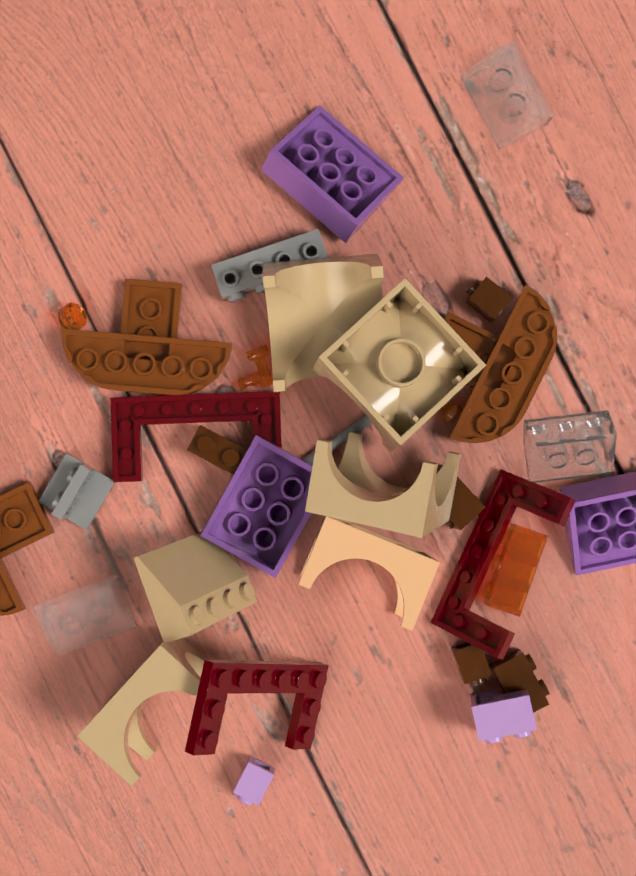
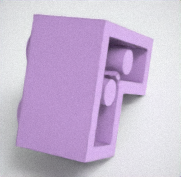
M498 689L470 695L471 708L479 741L485 740L486 743H496L502 741L503 736L514 734V737L521 738L532 734L531 731L537 730L528 689L499 695Z

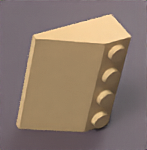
M202 532L133 558L164 643L191 636L257 603L255 591L248 575L225 549L201 537Z

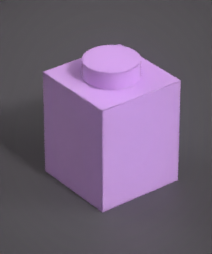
M250 755L234 787L233 793L237 795V799L247 805L254 803L259 806L274 776L275 768Z

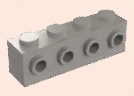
M319 229L212 264L211 267L222 299L224 301L229 299L230 303L245 299L246 293L255 290L257 294L265 292L263 286V263L328 258Z

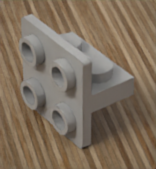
M66 454L39 502L53 510L52 515L61 520L68 519L80 527L88 529L115 482L72 455Z

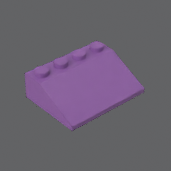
M318 106L270 150L261 168L268 177L345 243L365 224L403 180V177L321 106Z
M256 435L200 536L276 578L312 514L305 512L313 464Z
M636 472L559 487L561 494L576 500L565 523L575 575L636 563Z

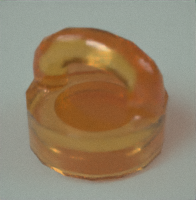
M68 303L58 312V319L62 329L80 330L87 323V315L84 309L77 303Z

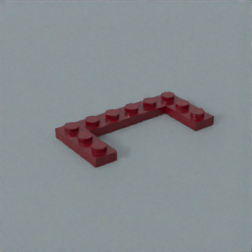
M280 392L110 398L113 482L143 481L141 425L252 421L253 439L257 435L282 448Z
M501 469L484 504L486 508L479 515L430 623L503 660L515 633L470 611L473 601L517 507L564 527L576 500Z
M204 660L185 752L193 756L215 754L227 695L244 693H296L285 747L293 750L311 749L329 665L319 662Z

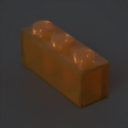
M511 523L510 528L506 529L500 542L504 544L501 554H496L491 566V570L494 571L491 582L487 581L483 588L482 597L485 598L484 603L487 606L520 617L548 537L547 535Z

